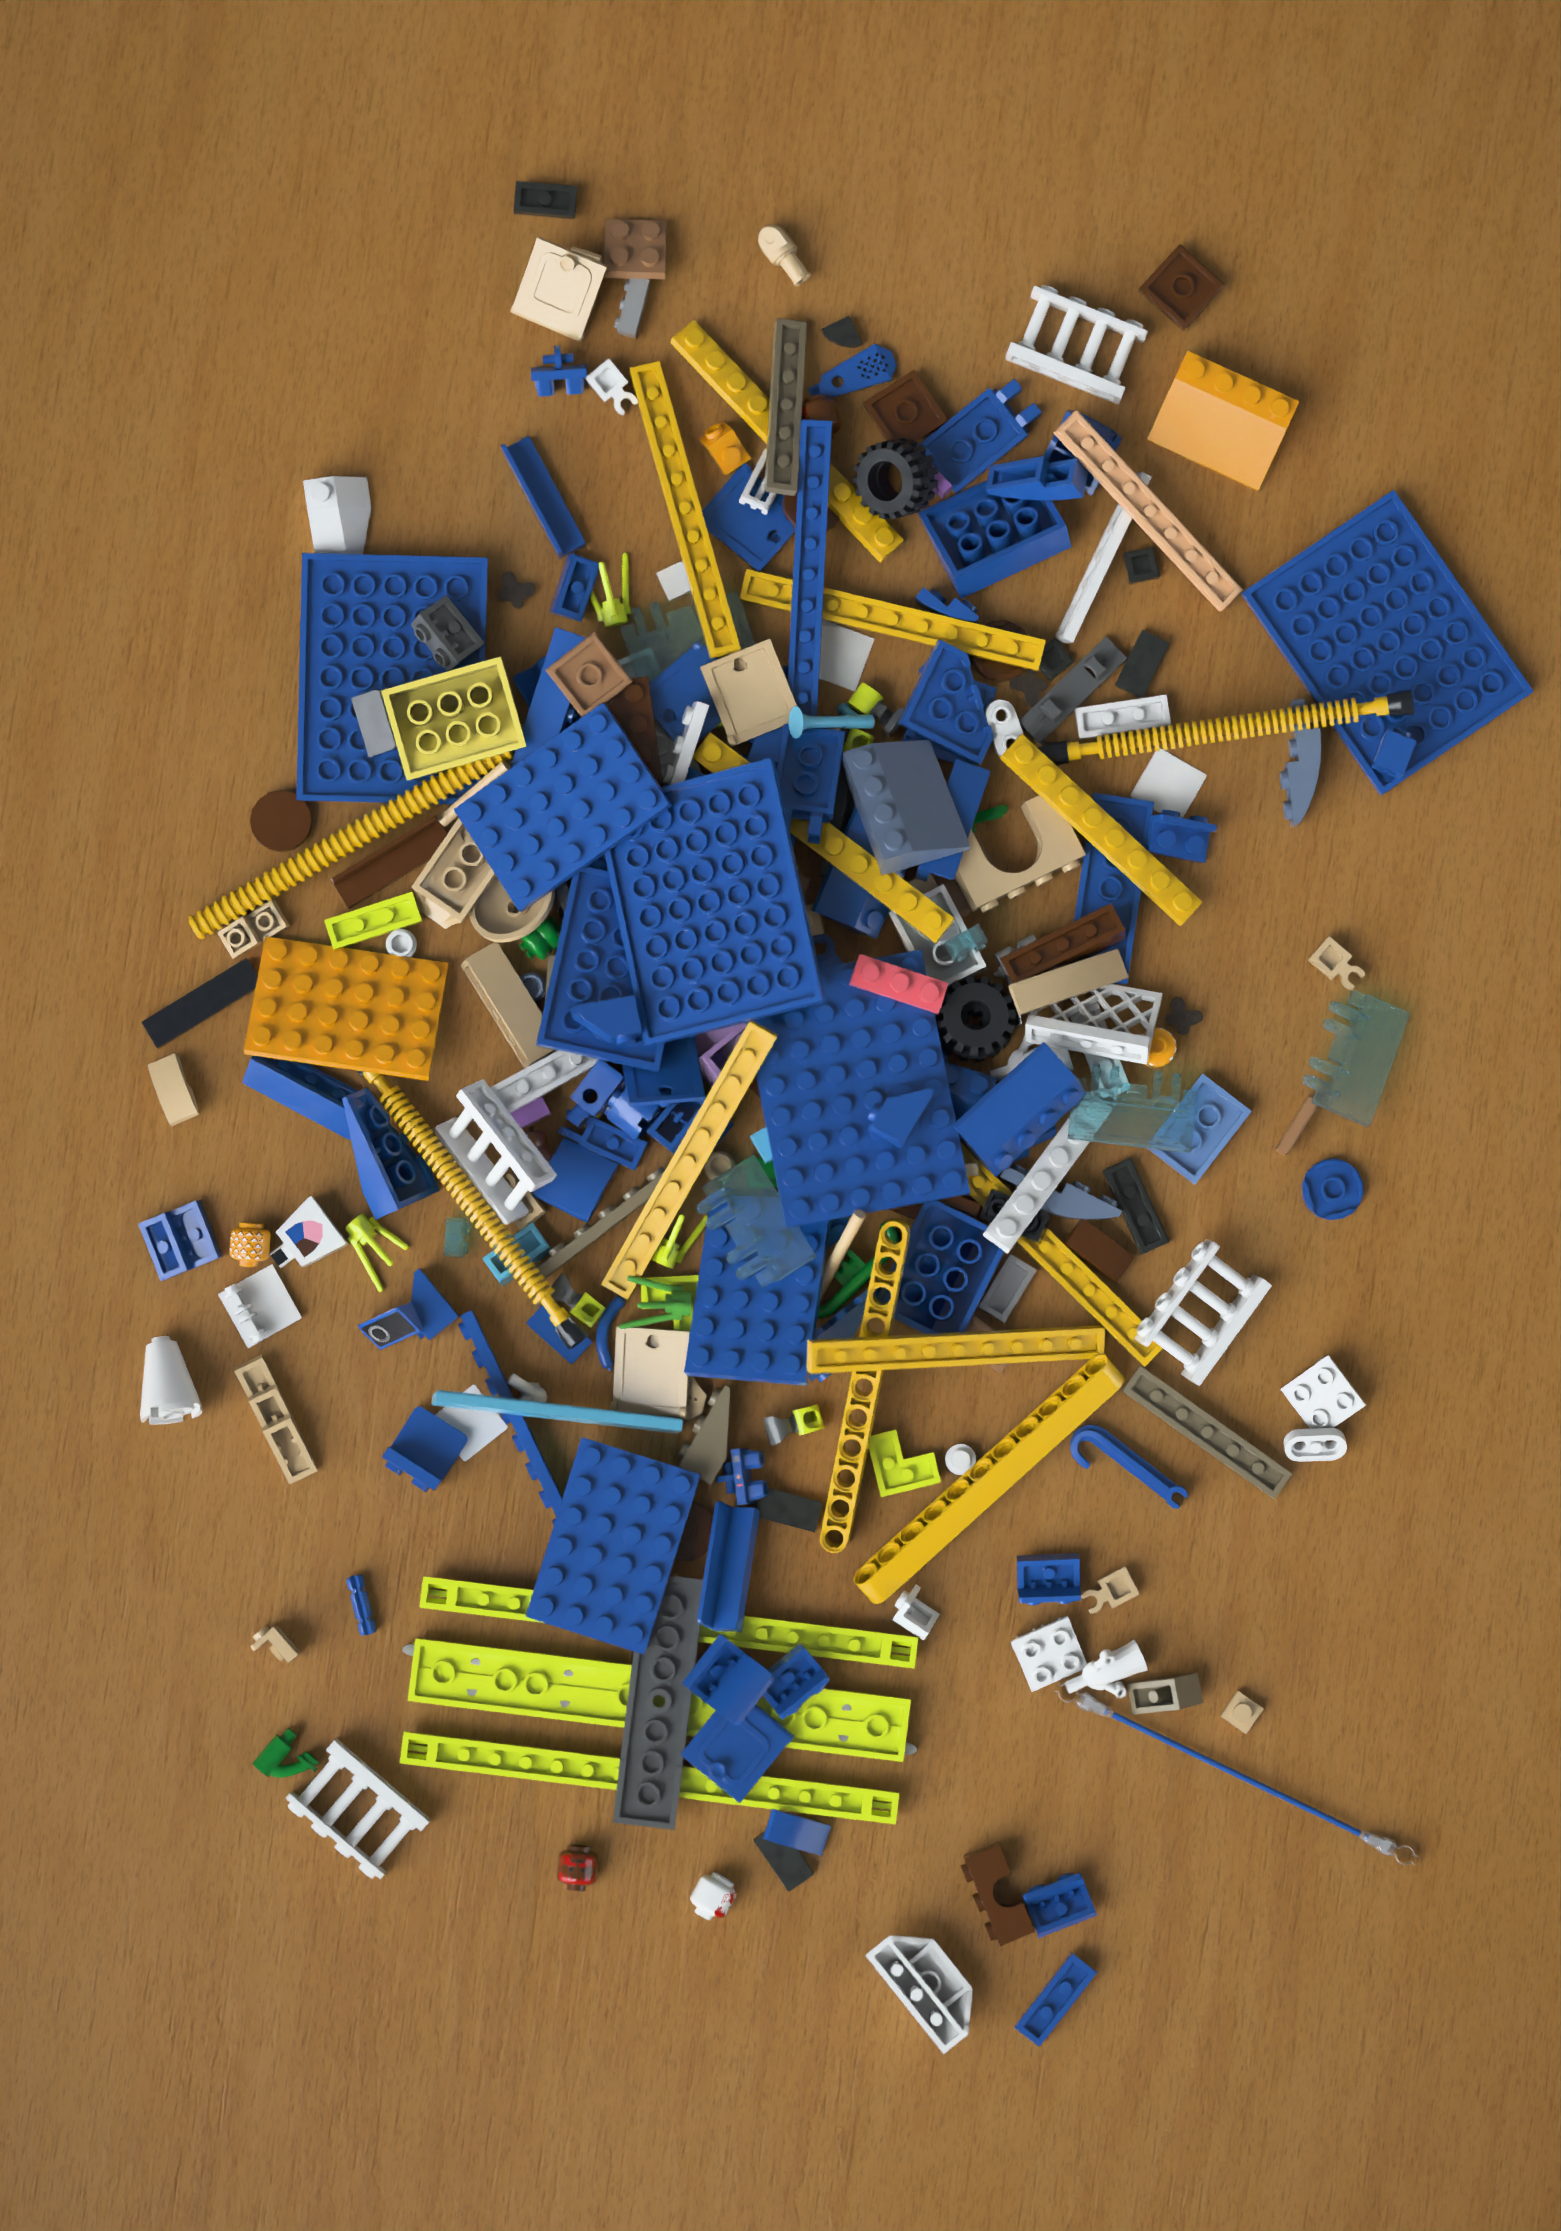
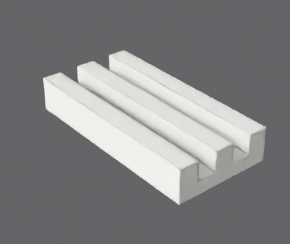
M766 448L739 500V503L743 505L745 503L750 504V508L754 510L756 508L761 509V513L765 515L768 514L777 493H770L766 502L761 501L764 494L765 477L755 497L750 496V493L766 463Z

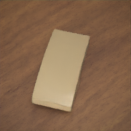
M271 900L247 916L237 919L217 933L232 959H235L264 943L265 936L274 937L290 927L276 901Z
M174 1053L147 1065L158 1099L171 1126L200 1115L193 1090L187 1084L178 1055Z

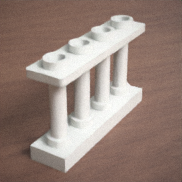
M1034 286L1030 298L1037 300L1038 303L1023 340L1019 341L1018 344L1011 342L1005 360L1119 405L1125 387L1120 385L1121 381H1119L1134 341L1137 340L1144 343L1148 331L1143 329V324L1135 320L1127 319L1125 322L1115 318V314L1105 308L1095 310L1087 307V303L1080 298L1070 296L1067 299L1057 295L1058 291L1050 286ZM1052 306L1067 313L1051 352L1043 355L1036 352V348L1033 345L1048 308ZM1079 317L1095 325L1081 360L1074 367L1063 363L1062 355ZM1107 328L1122 334L1123 338L1108 375H1104L1101 378L1092 374L1090 368Z
M482 1079L462 1088L456 1095L465 1107L460 1116L437 1125L433 1132L505 1225H508L526 1216L528 1213L527 1207L521 1201L527 1191L532 1192L552 1182L557 1174L488 1084ZM472 1119L476 1121L483 1131L477 1142L466 1129ZM491 1142L502 1155L495 1166L484 1153ZM509 1167L512 1168L520 1179L514 1189L510 1187L503 1177Z
M1209 1239L1199 1243L1194 1248L1191 1254L1192 1259L1186 1267L1181 1268L1176 1273L1173 1279L1174 1284L1168 1292L1163 1293L1155 1303L1156 1309L1149 1318H1145L1137 1328L1138 1334L1135 1337L1136 1341L1146 1347L1154 1341L1184 1364L1185 1369L1181 1375L1198 1386L1202 1384L1272 1287L1270 1283L1253 1274L1250 1278L1246 1279L1215 1256L1220 1246ZM1207 1265L1238 1288L1239 1294L1232 1303L1227 1304L1197 1281V1278ZM1189 1290L1220 1313L1221 1319L1214 1328L1209 1329L1179 1306V1303ZM1170 1316H1173L1202 1338L1203 1344L1196 1353H1189L1160 1331Z
M336 1738L326 1749L331 1754L328 1757L330 1761L300 1796L293 1791L287 1795L286 1799L290 1802L287 1806L300 1818L305 1815L314 1822L311 1827L320 1836L326 1838L329 1835L337 1842L335 1848L348 1859L351 1855L361 1863L359 1869L368 1877L373 1879L377 1876L381 1879L386 1873L380 1866L409 1830L414 1831L417 1828L422 1831L431 1819ZM346 1767L354 1774L352 1777L353 1782L322 1817L309 1804L338 1769L343 1770ZM370 1787L378 1794L375 1798L377 1802L347 1837L344 1836L333 1826L334 1822L362 1789L366 1790ZM393 1807L402 1815L399 1818L401 1822L374 1854L369 1857L356 1845L386 1809L390 1811Z

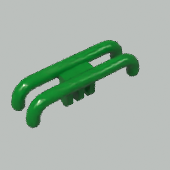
M888 1221L881 1223L880 1230ZM894 1226L888 1227V1237L892 1241L898 1242V1232ZM850 1248L847 1250L846 1255L850 1259L847 1262L843 1259L840 1264L841 1268L834 1275L843 1287L826 1304L819 1306L817 1319L826 1318L833 1314L871 1277L875 1256L865 1264ZM883 1257L881 1265L883 1266L891 1257Z

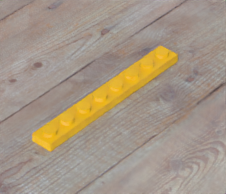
M1023 734L999 757L1179 926L1184 924L1202 904V901Z

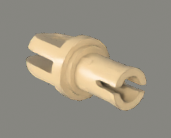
M773 224L761 229L758 234V243L774 266H782L795 286H799L808 280L811 273L807 271L796 256L798 247L781 226Z

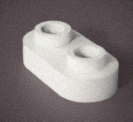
M995 700L986 706L984 713L994 735L992 740L994 749L998 756H1001L1008 749L1006 747L1007 740L1010 738L1016 740L1023 734L1013 705L1005 700ZM999 709L1006 713L1003 721H999L996 718V712Z
M1336 1428L1296 1429L1289 1432L1284 1438V1449L1287 1457L1297 1462L1336 1460L1341 1458L1347 1450L1345 1435Z

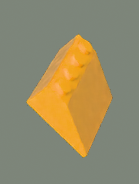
M1187 351L1146 441L1258 491L1300 401Z

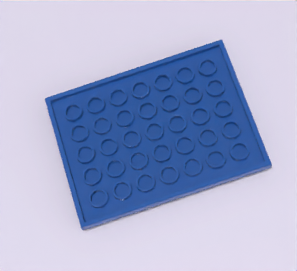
M1395 490L1367 507L1241 594L1318 707L1319 703L1323 702L1324 708H1327V701H1331L1332 707H1335V700H1339L1340 706H1343V699H1347L1348 705H1350L1351 698H1355L1356 703L1374 701L1376 697H1383L1386 694L1411 689L1414 714L1403 716H1389V714L1376 716V713L1358 716L1359 722H1354L1353 717H1350L1351 723L1346 724L1345 718H1342L1343 724L1338 725L1337 719H1334L1335 725L1332 727L1380 796L1534 692ZM1394 728L1405 730L1411 733V739L1417 740L1405 773L1400 779L1371 768L1383 734L1387 729L1391 731Z
M302 553L297 801L389 803L388 800H396L397 795H405V790L409 789L412 791L414 785H422L424 779L427 781L431 780V775H439V772L407 781L398 749L369 758L351 698L379 688L385 690L447 672L444 667H441L435 661L433 653L427 645L418 640L411 626V623L421 612L445 595L449 597L485 643L479 650L459 663L455 669L486 661L488 558ZM474 779L472 780L473 784L463 785V790L458 788L455 790L456 794H448L447 799H439L438 804L452 805L480 780Z
M768 758L661 787L673 806L605 853L644 1045L650 1047L826 1002L774 760Z
M922 949L874 958L927 976ZM856 962L819 968L826 1002L753 1020L778 1034L756 1073V1080L786 1229L851 1217L856 1209L862 1210L867 1214L970 1194L959 1134L952 1126L956 1119L935 1014L849 985ZM927 1088L935 1091L901 1148L868 1129L872 1121L867 1119L876 1103L882 1105L887 1098Z

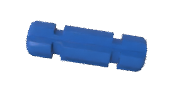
M361 1574L350 1576L346 1582L348 1590L352 1592L350 1598L355 1617L359 1619L357 1624L361 1636L373 1634L376 1632V1625L374 1619H371L373 1613L367 1591H364L363 1588L365 1587L364 1578Z

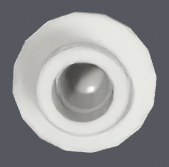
M514 1373L508 1379L507 1384L521 1392L517 1399L537 1402L547 1401L546 1391L540 1387L539 1383H528Z

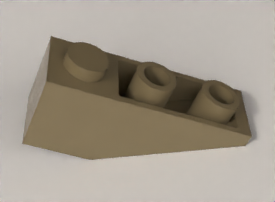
M726 1385L722 1390L716 1387L707 1403L712 1406L707 1417L700 1415L692 1429L693 1432L697 1433L692 1444L685 1442L676 1457L681 1460L680 1468L701 1474L700 1479L710 1485L727 1458L730 1388Z

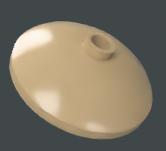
M495 876L470 911V921L475 930L490 941L510 942L520 939L534 931L545 920L554 902L555 889L523 912H520L497 876Z

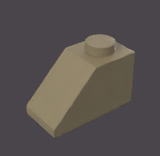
M1198 1672L1171 1675L1127 1684L1133 1715L1180 1710L1203 1703Z

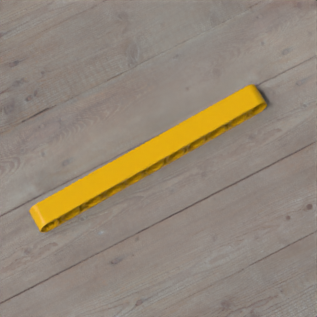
M900 1218L889 1220L880 1230L859 1337L891 1336L910 1239V1227ZM888 1227H899L903 1233L902 1240L898 1242L892 1241L887 1235ZM886 1256L892 1257L897 1263L896 1271H885L881 1265L882 1258ZM876 1288H887L891 1294L890 1301H879L875 1295ZM871 1318H880L885 1324V1330L881 1333L874 1332L869 1325ZM884 1370L852 1372L820 1535L822 1547L830 1553L842 1551L849 1543L852 1535ZM861 1378L870 1380L873 1385V1391L870 1393L861 1392L858 1388V1380ZM862 1409L867 1415V1421L864 1423L855 1422L852 1418V1410ZM849 1439L857 1440L861 1445V1451L859 1453L849 1452L846 1448V1441ZM843 1469L851 1470L855 1475V1482H843L840 1478V1471ZM838 1499L846 1501L849 1505V1512L845 1514L837 1512L834 1507V1501ZM830 1530L840 1531L843 1535V1542L839 1544L833 1543L828 1537V1532Z
M1104 1354L1091 1358L856 1571L853 1581L872 1603L879 1604L888 1599L1120 1389L1124 1383V1377L1110 1359Z

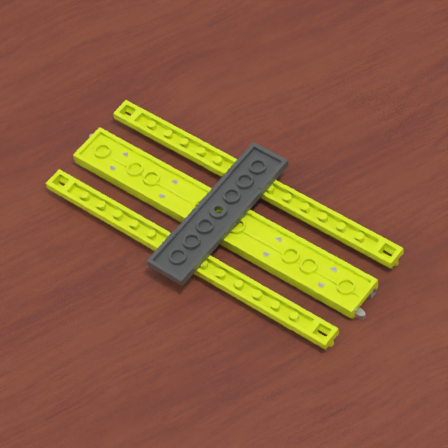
M670 1575L646 1654L634 1652L632 1664L416 1638L415 1644H408L402 1648L405 1654L413 1656L408 1701L623 1727L621 1758L404 1731L400 1763L616 1790L613 1823L675 1830L679 1798L896 1824L900 1793L894 1791L762 1775L744 1799L738 1803L696 1767L683 1766L684 1757L680 1754L685 1749L686 1735L695 1736L715 1712V1709L685 1687L682 1682L695 1667L698 1642L712 1644L719 1634L726 1637L737 1647L788 1653L801 1642L806 1650L816 1657L914 1669L918 1637L745 1615L742 1632L713 1631L697 1621L703 1579ZM423 1576L419 1608L540 1622L525 1617L534 1589ZM428 1595L446 1597V1599L428 1597ZM891 1652H893V1653H901V1654H909L910 1656L895 1655V1654H891ZM824 1688L820 1693L812 1695L801 1704L800 1709L796 1713L788 1715L784 1719L780 1718L763 1696L756 1703L794 1735L793 1741L787 1744L785 1748L899 1762L904 1761V1755L914 1754L917 1751L913 1744L906 1742L910 1698ZM408 1750H409V1751H417V1752H425V1753H427V1754L410 1753V1752H408ZM872 1808L888 1809V1810H891V1812H889V1811H881V1810H873Z

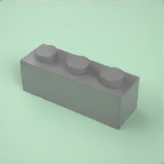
M650 279L626 280L624 291L627 293L625 299H621L619 309L622 310L621 316L616 317L614 328H617V334L636 339L650 286Z

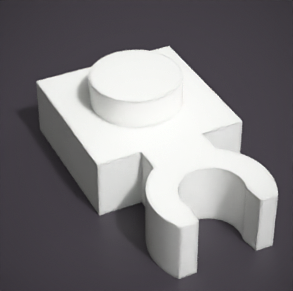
M609 358L585 378L604 402L610 397L614 399V408L620 415L625 414V411L620 406L622 399L628 398L634 405L638 403L637 398L632 393L624 392L622 389L628 381Z

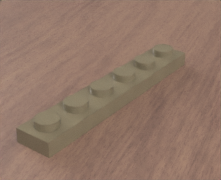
M777 318L774 323L764 492L795 496L797 492L807 322Z
M660 1167L649 1175L647 1179L650 1183L642 1189L635 1186L622 1196L625 1202L617 1208L611 1204L600 1212L598 1217L601 1220L592 1227L588 1223L580 1227L573 1233L576 1239L568 1245L561 1242L548 1252L551 1258L543 1264L538 1260L534 1262L536 1266L533 1269L538 1268L540 1271L537 1276L542 1274L546 1279L648 1202L665 1170Z
M1142 1366L1137 1368L1122 1389V1392L1271 1498L1275 1499L1291 1477V1472Z

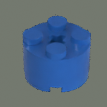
M625 1086L623 1092L618 1089L607 1103L609 1106L604 1112L608 1120L637 1141L639 1136L642 1137L662 1113V1106L654 1104L629 1107ZM662 1088V1089H660V1092H661V1091H668V1092H670L671 1089Z

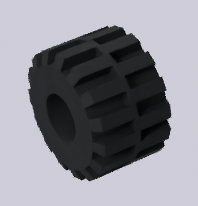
M967 976L964 981L959 982L956 980L950 984V988L945 993L940 1012L938 1014L935 1013L940 1044L943 1043L946 1046L947 1052L951 1056L953 1053L959 1055V1060L968 1062V1059H976V1062H981L986 1057L991 1056L993 1058L999 1054L1003 1047H1006L1013 1033L1016 1020V1009H1013L1014 1001L1010 994H1005L1003 991L1004 986L999 982L996 985L989 982L990 978L982 976L980 980L974 979V976ZM969 1015L974 1018L977 1016L981 1018L979 1027L976 1024L968 1025Z

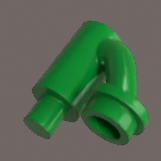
M287 1728L281 1736L278 1734L274 1736L252 1764L267 1777L285 1778L302 1773L308 1769L315 1772L317 1770L316 1766L320 1762L305 1750L303 1754L297 1756L300 1760L299 1762L288 1765L280 1764L293 1749L290 1744L297 1737L293 1730Z

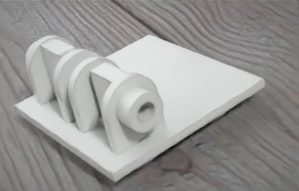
M273 1264L243 1281L227 1287L225 1291L218 1294L247 1348L252 1347L302 1318Z
M1329 1355L1321 1358L1314 1366L1281 1388V1391L1310 1429L1334 1428L1366 1406L1365 1402Z
M1068 1616L1064 1618L1058 1617L1057 1621L1045 1626L1042 1624L1040 1625L1041 1628H1033L1031 1632L1020 1637L1017 1635L1010 1642L1031 1692L1082 1671L1087 1665Z

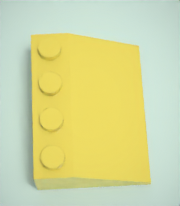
M501 656L381 690L407 781L527 747Z

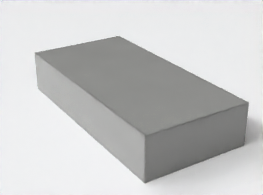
M1009 1254L978 1307L1005 1323L1035 1274L1036 1269Z

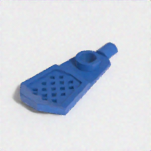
M873 344L823 374L820 383L807 389L810 396L826 394L831 398L891 381L897 364L890 350ZM840 377L843 379L844 384L841 387H834L832 380Z

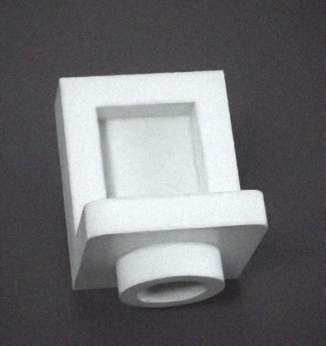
M916 1584L910 1593L905 1590L902 1592L894 1605L898 1608V1611L892 1620L924 1640L940 1614L915 1598L921 1589Z

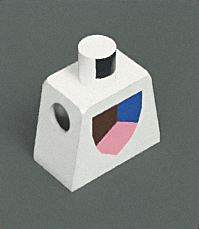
M310 1196L276 1231L283 1244L272 1251L270 1255L280 1268L294 1258L302 1267H306L344 1248L349 1243L316 1199Z

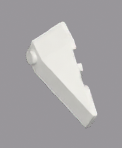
M330 476L304 480V491L315 553L363 554L372 509L367 477Z

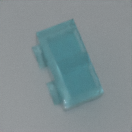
M979 924L948 940L944 943V946L953 962L956 960L961 962L968 958V953L973 950L977 953L984 949L988 940Z
M446 1217L445 1257L464 1258V1254H468L469 1242H465L466 1234L469 1235L470 1223H467V1219Z

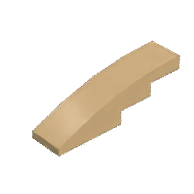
M1115 949L1011 984L1008 988L1018 1015H1022L1129 977L1119 950Z
M261 1354L234 1367V1372L248 1397V1402L262 1427V1432L289 1484L317 1472L318 1469L263 1355Z

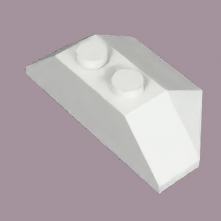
M889 1935L865 1954L943 2054L969 2034L973 1988L933 1938Z

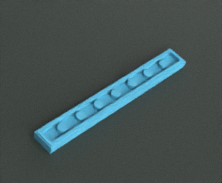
M438 1390L432 1396V1405L665 1433L677 1434L682 1431L683 1425L681 1418Z

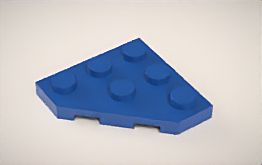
M937 640L898 724L976 764H981L994 735L984 713V704L970 669L971 663L968 654L942 640Z

